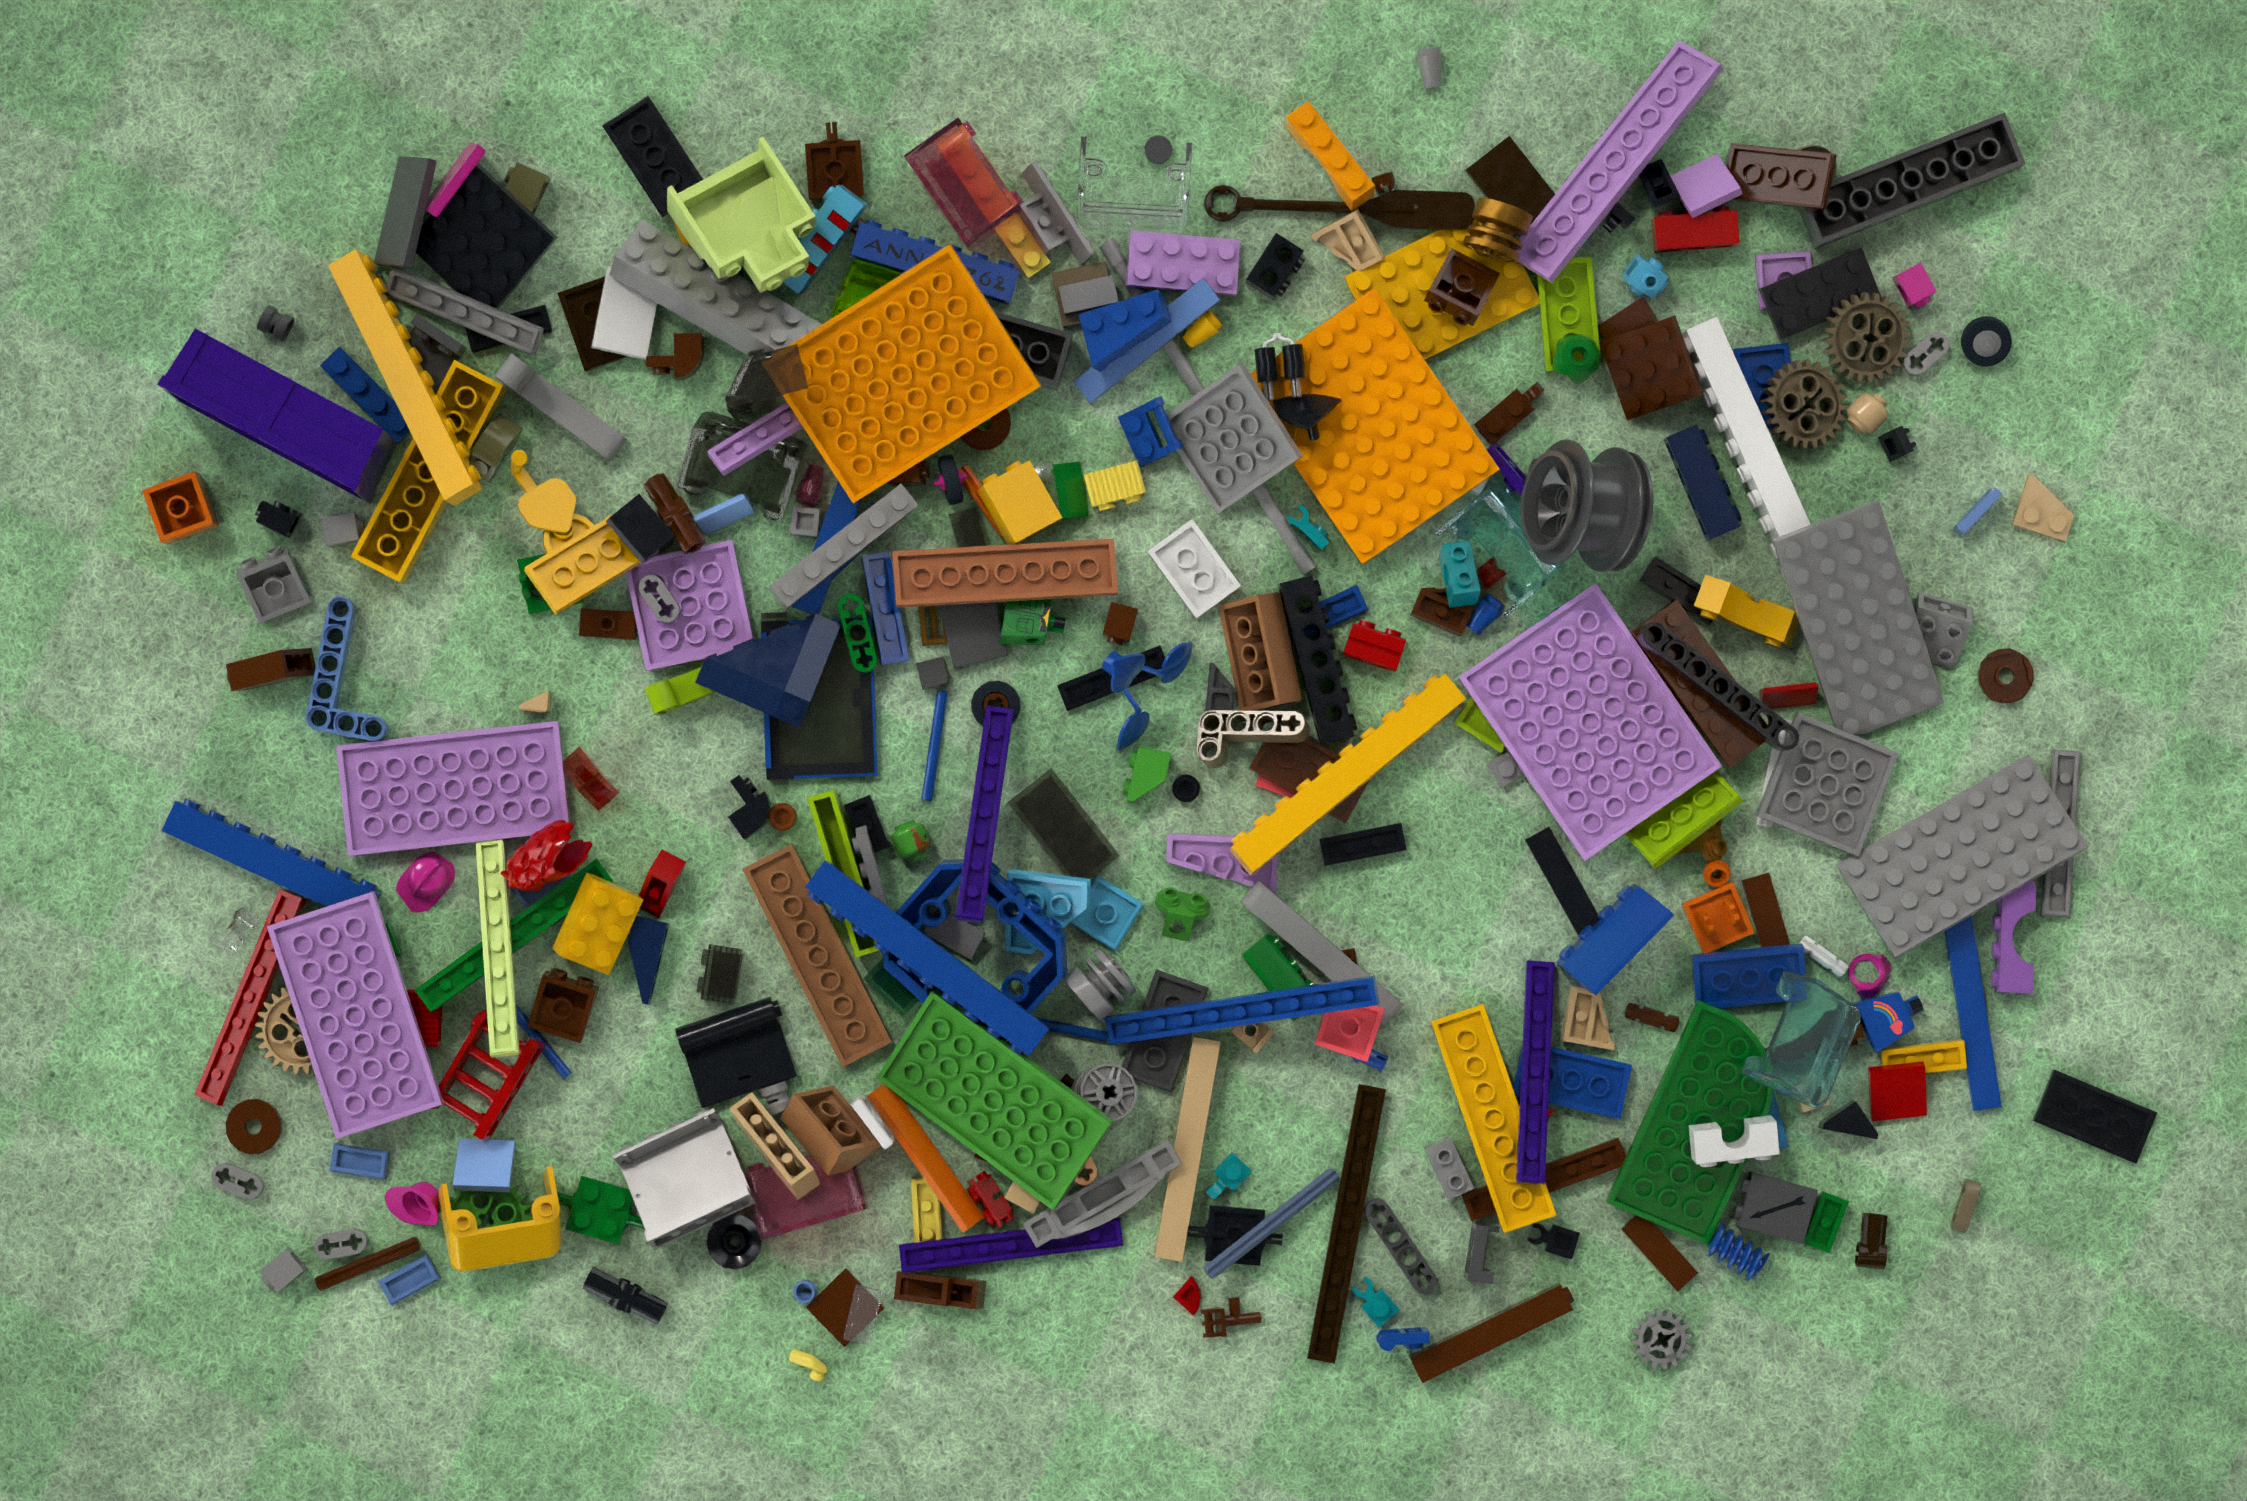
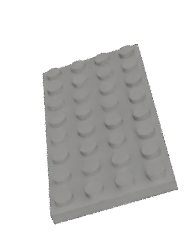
M1878 500L1772 539L1835 728L1855 736H1860L1944 703Z
M2028 754L1861 850L1859 857L1852 855L1837 864V868L1896 960L2088 849V845Z

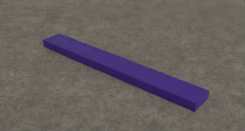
M986 706L955 920L983 924L1014 709Z
M1526 961L1516 1183L1545 1184L1555 962Z
M1114 1218L1081 1234L1061 1239H1051L1037 1248L1026 1229L899 1244V1252L903 1273L1123 1246L1120 1218Z

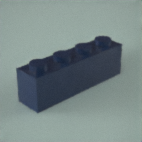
M1694 425L1664 439L1665 445L1706 541L1739 528V521L1742 520L1740 512L1736 505L1731 506L1728 498L1731 495L1729 486L1725 480H1720L1717 470H1720V466L1715 455L1709 454L1706 447L1709 444V440L1704 429L1699 430L1698 425Z

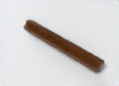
M412 1237L317 1276L315 1283L319 1291H323L421 1250V1245L417 1237Z

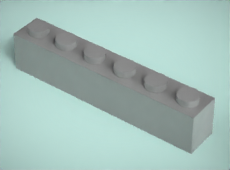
M899 484L772 583L769 591L786 611L913 512L918 504L905 487Z

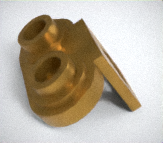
M1722 819L1697 837L1696 841H1692L1689 847L1685 846L1677 854L1702 851L1703 857L1708 862L1721 860L1727 851V845L1722 839L1720 829Z

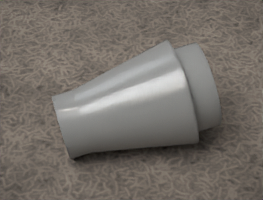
M1439 47L1418 50L1416 60L1424 82V88L1441 86L1443 54H1440Z

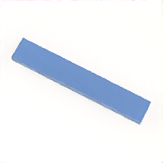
M1202 278L1167 306L1171 322L1144 342L1138 343L1123 357L1114 360L1102 372L1091 367L1073 382L1092 404L1220 302L1221 299L1207 281Z

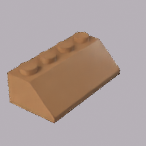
M1280 592L1256 595L1218 605L1240 710L1257 711L1302 701Z

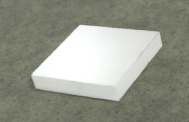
M861 1094L853 1101L851 1106L885 1150L893 1144L895 1136L866 1096Z

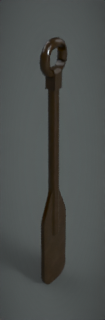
M1219 185L1210 189L1204 200L1205 211L1209 217L1220 222L1234 219L1240 211L1253 210L1353 212L1345 202L1241 197L1236 189L1227 185ZM1394 190L1366 201L1357 209L1360 213L1394 228L1466 230L1474 222L1472 215L1475 209V202L1473 197L1465 192ZM1216 192H1219V195H1228L1229 192L1234 195V211L1229 215L1227 212H1218L1216 214L1211 210L1214 208V198L1212 196Z

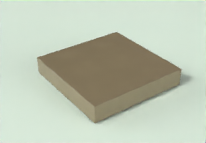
M1106 261L1051 273L1063 328L1081 324L1078 314L1094 309L1064 315L1059 287L1108 276Z

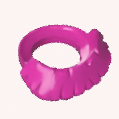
M1861 954L1850 963L1848 969L1849 979L1856 986L1857 994L1866 998L1874 997L1884 988V984L1889 979L1888 974L1891 972V964L1887 961V957L1884 958L1883 954L1877 956ZM1864 960L1872 962L1879 972L1878 979L1874 983L1859 981L1854 975V968L1857 963Z

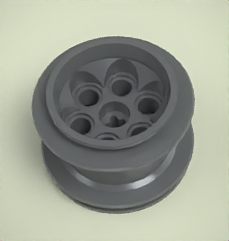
M1567 439L1554 443L1532 465L1526 477L1521 496L1520 517L1522 530L1537 558L1545 564L1558 565L1566 561L1578 550L1585 564L1597 572L1619 571L1630 565L1640 553L1646 541L1652 520L1654 493L1648 467L1639 455L1628 452L1623 448H1608L1591 462L1579 443Z

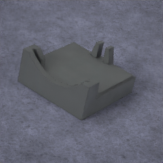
M1472 1221L1464 1277L1467 1280L1493 1284L1494 1273L1490 1272V1269L1484 1268L1489 1231L1499 1233V1226Z

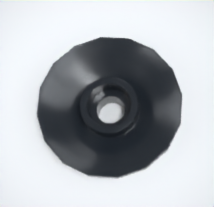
M731 1214L714 1222L708 1231L707 1247L709 1254L716 1263L724 1268L739 1269L747 1267L757 1258L761 1251L762 1237L760 1230L753 1220L744 1215ZM732 1236L740 1238L741 1242L738 1246H734L731 1243Z

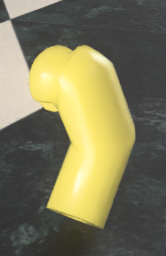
M796 1349L791 1351L789 1362L812 1369L810 1373L811 1379L819 1382L824 1380L825 1373H828L827 1366L812 1354Z

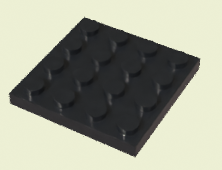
M478 163L438 217L430 215L423 223L416 254L458 293L499 309L558 237Z

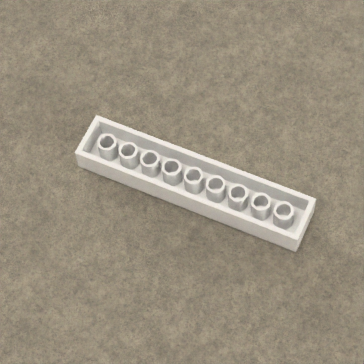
M1712 318L1686 330L1682 335L1698 380L1704 389L1702 394L1703 401L1707 408L1712 407L1716 415L1713 418L1714 425L1719 433L1723 432L1727 442L1724 443L1728 456L1730 458L1735 457L1739 466L1735 468L1736 474L1740 482H1746L1750 492L1747 493V498L1753 509L1758 508L1761 515L1758 522L1763 533H1769L1771 539H1775L1811 525L1718 318ZM1769 544L1775 559H1778L1774 544Z

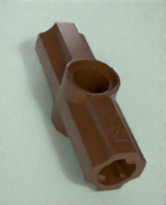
M664 473L656 474L649 478L643 484L651 501L655 504L658 516L673 532L684 554H692L700 550L706 542L692 520L693 516L681 496L678 497Z

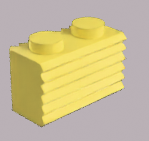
M1137 460L1084 474L1092 509L1098 507L1099 512L1115 508V502L1125 500L1126 505L1142 500L1141 495L1146 494Z

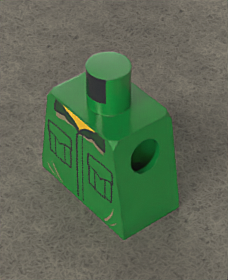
M1050 599L1006 602L999 644L1044 645L1047 631L1063 634L1066 617L1050 615L1052 605Z

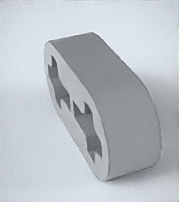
M1933 332L1925 337L1906 354L1907 358H1903L1902 367L1904 371L1911 376H1919L1948 351L1949 340L1947 336L1940 332ZM1931 338L1935 341L1938 339L1942 341L1940 345L1941 352L1938 349L1930 354L1926 351L1932 345ZM1923 354L1925 359L1919 364L1921 369H1911L1909 367L1911 364L1909 358L1916 359Z
M655 575L643 577L639 583V591L656 618L663 623L675 622L680 615V607L664 582ZM648 581L652 583L658 582L659 586L656 587V590L660 597L657 599L651 592L645 593ZM661 600L668 606H674V609L671 611L672 617L660 615L663 611L659 604Z
M229 1163L217 1165L211 1174L212 1182L215 1186L246 1199L258 1197L264 1189V1182L260 1176ZM226 1168L229 1169L228 1174L236 1178L235 1182L231 1180H226L224 1183L220 1182L221 1177L218 1175V1172H222ZM251 1179H254V1185L258 1187L257 1191L253 1190L248 1194L246 1192L247 1187L239 1184L240 1180L249 1182Z
M360 1229L328 1233L316 1240L314 1250L322 1259L356 1255L367 1248L368 1237ZM352 1234H356L357 1238H362V1243L358 1245V1249H354L353 1245L344 1246L343 1241L352 1239ZM325 1239H328L329 1243L339 1242V1247L331 1249V1254H327L326 1250H321L320 1245L325 1243Z

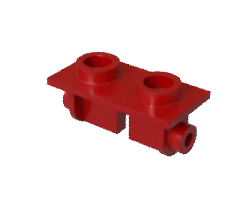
M984 1170L976 1175L977 1182L974 1179L967 1181L970 1186L967 1188V1191L973 1201H979L984 1208L982 1215L989 1226L994 1224L996 1228L1003 1226L1000 1220L1003 1219L1007 1223L1014 1218L1012 1214L1014 1211L1004 1198V1195L996 1200L993 1199L992 1195L1000 1191L991 1174H987Z

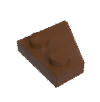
M1421 588L1410 616L1461 637L1475 604L1449 608L1445 588Z

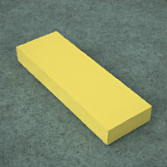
M911 1178L914 1242L942 1239L941 1202L924 1178Z

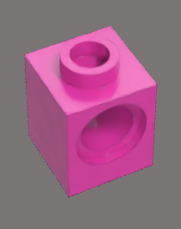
M1921 262L1893 278L1908 308L1915 304L1918 309L1932 301L1930 296L1937 292Z

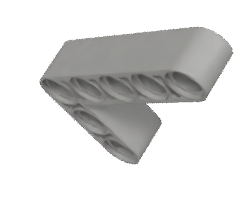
M512 353L495 374V377L609 461L613 460L627 441L624 436L537 374L531 367Z

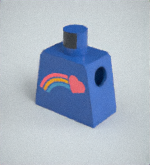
M1899 992L1879 995L1852 1003L1857 1007L1860 1023L1874 1052L1883 1050L1913 1030L1915 1027L1910 1016L1924 1011L1918 996L1903 1001Z

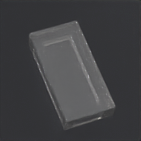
M856 1284L843 1337L844 1340L871 1345L883 1290Z

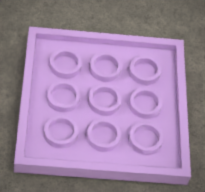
M733 540L702 546L700 550L692 554L685 555L683 550L657 555L626 572L646 671L704 660L707 656L715 653L718 656L733 650L732 646L753 638ZM655 575L664 582L680 607V615L675 622L663 623L656 618L639 591V583L643 577ZM648 581L645 593L651 592L657 599L660 597L656 590L659 584L658 582L652 583ZM661 600L659 604L663 611L660 615L672 617L671 611L674 609V606H668Z

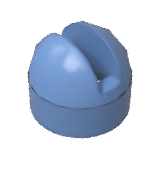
M810 1280L800 1281L794 1287V1297L801 1303H808L815 1299L817 1286ZM801 1287L811 1289L812 1293L801 1292Z

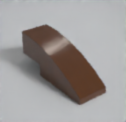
M897 1271L894 1299L940 1306L982 1309L984 1306L986 1281Z

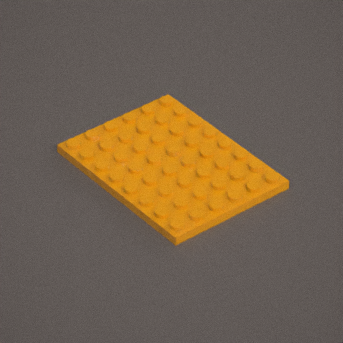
M951 243L761 363L853 503L1041 387V383Z
M1375 288L1294 343L1303 345L1306 378L1300 379L1301 394L1326 395L1339 398L1341 402L1317 423L1320 435L1317 440L1309 439L1307 429L1291 425L1280 417L1279 419L1303 454V457L1293 463L1362 565L1500 471L1491 455ZM1282 352L1276 356L1278 381L1273 382L1274 400L1292 396L1291 380H1285ZM1255 370L1251 373V376L1257 383V373ZM1257 383L1264 394L1263 383ZM1269 398V401H1268V402L1270 403L1271 407H1272L1273 410L1275 411L1273 401H1270V398Z

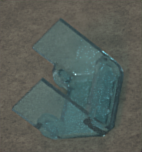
M1498 483L1490 485L1434 532L1439 536L1450 527L1453 534L1458 538L1469 540L1474 536L1509 577L1504 583L1505 594L1509 600L1514 602L1511 607L1503 612L1505 617L1509 616L1566 566L1565 561L1558 565H1548L1537 558L1522 530L1520 504L1504 486Z

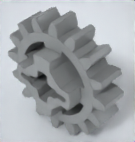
M1656 1308L1654 1316L1648 1311L1645 1312L1647 1318L1645 1321L1637 1319L1638 1324L1641 1325L1640 1328H1632V1332L1637 1335V1338L1632 1339L1631 1343L1638 1345L1634 1353L1636 1355L1643 1353L1641 1362L1645 1364L1651 1360V1367L1654 1369L1658 1363H1661L1664 1370H1667L1668 1362H1671L1675 1367L1678 1366L1676 1360L1678 1357L1686 1359L1685 1354L1682 1353L1683 1350H1691V1346L1686 1343V1340L1691 1339L1692 1335L1685 1333L1689 1325L1687 1323H1679L1682 1319V1316L1679 1314L1672 1318V1310L1667 1309L1665 1315H1662L1659 1308ZM1658 1321H1668L1674 1324V1326L1664 1328L1661 1327ZM1649 1327L1651 1330L1649 1338L1643 1342L1645 1330ZM1660 1332L1663 1335H1668L1665 1338L1666 1344L1663 1346L1660 1343H1655L1658 1340L1657 1334ZM1680 1336L1679 1345L1674 1351V1341ZM1659 1350L1662 1351L1665 1357H1655L1649 1354V1352Z

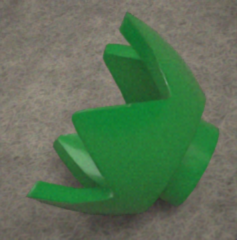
M1584 334L1569 335L1558 340L1556 344L1557 352L1553 359V370L1555 372L1567 375L1573 382L1580 384L1587 380L1601 366V354L1595 341ZM1580 351L1583 354V360L1576 361L1573 357L1574 352Z

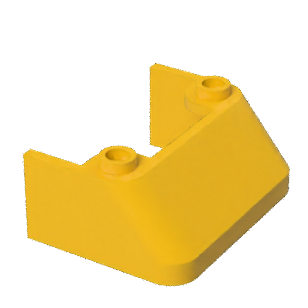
M552 1166L546 1167L542 1175L546 1195L538 1197L533 1202L531 1207L533 1220L481 1229L477 1228L476 1218L470 1211L465 1209L451 1211L447 1183L441 1184L438 1190L440 1210L449 1261L456 1271L468 1272L550 1258L557 1254L561 1247L560 1206Z

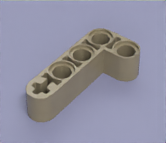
M1210 710L1203 713L1199 719L1197 754L1208 767L1219 768L1226 762L1228 742L1300 743L1309 737L1310 726L1305 718L1295 711ZM1212 722H1220L1217 729L1213 731L1208 730ZM1247 722L1246 727L1242 731H1235L1238 723ZM1274 722L1271 730L1262 731L1266 723ZM1211 748H1217L1215 756L1206 757L1207 752Z

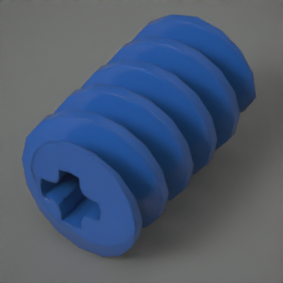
M1722 1223L1716 1229L1708 1244V1256L1711 1257L1716 1252L1719 1253L1718 1263L1727 1258V1268L1730 1269L1735 1264L1738 1265L1736 1274L1739 1275L1746 1270L1745 1280L1749 1281L1760 1272L1770 1253L1761 1257L1763 1251L1761 1247H1757L1752 1251L1753 1242L1748 1241L1742 1245L1743 1236L1738 1235L1733 1239L1734 1230L1732 1229L1723 1233L1725 1225Z

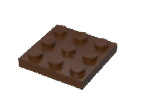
M1675 315L1599 342L1627 420L1703 394Z

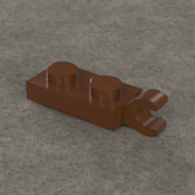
M1536 382L1523 394L1518 389H1515L1474 425L1491 445L1494 444L1535 410L1530 402L1544 392L1543 387Z

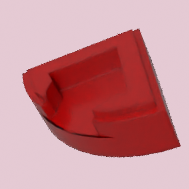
M1190 1276L1173 1298L1192 1315H1195L1201 1298L1198 1284Z

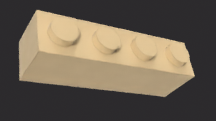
M752 1092L729 1108L736 1124L797 1200L821 1184L814 1168Z

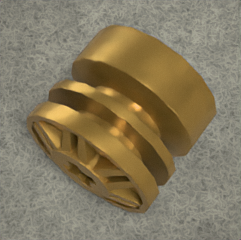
M1478 198L1472 217L1482 223V226L1469 225L1467 231L1473 236H1465L1463 245L1485 258L1517 263L1520 254L1513 249L1521 250L1523 243L1514 238L1513 235H1526L1533 216L1520 208L1501 201Z

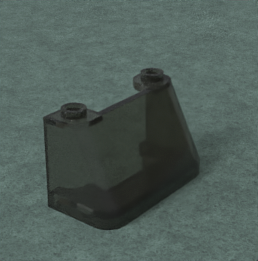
M703 412L692 428L677 487L684 489L690 495H699L707 491L708 488L732 496L747 494L750 501L760 504L759 510L765 518L784 520L803 463L807 444L798 438L789 436L723 476L708 456L707 451L751 424L715 412Z

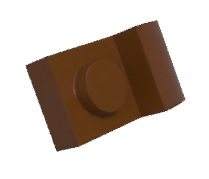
M674 333V356H646V367L648 370H653L654 375H668L670 370H674L676 381L691 377L698 371L703 361L704 336L702 333Z

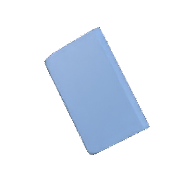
M740 494L695 515L694 520L703 533L707 535L753 514L754 508L748 495Z

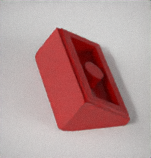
M1818 683L1762 688L1759 691L1760 701L1770 709L1813 705L1817 701Z

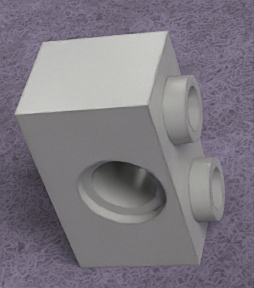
M1445 1137L1424 1147L1448 1200L1474 1189L1451 1137Z

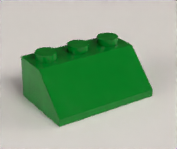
M1266 934L1241 953L1242 957L1269 991L1314 985L1310 979L1304 982L1298 974L1302 969L1293 957L1287 960L1281 952L1285 947L1276 935L1270 938ZM1298 1017L1290 1018V1019H1291L1292 1021H1295Z

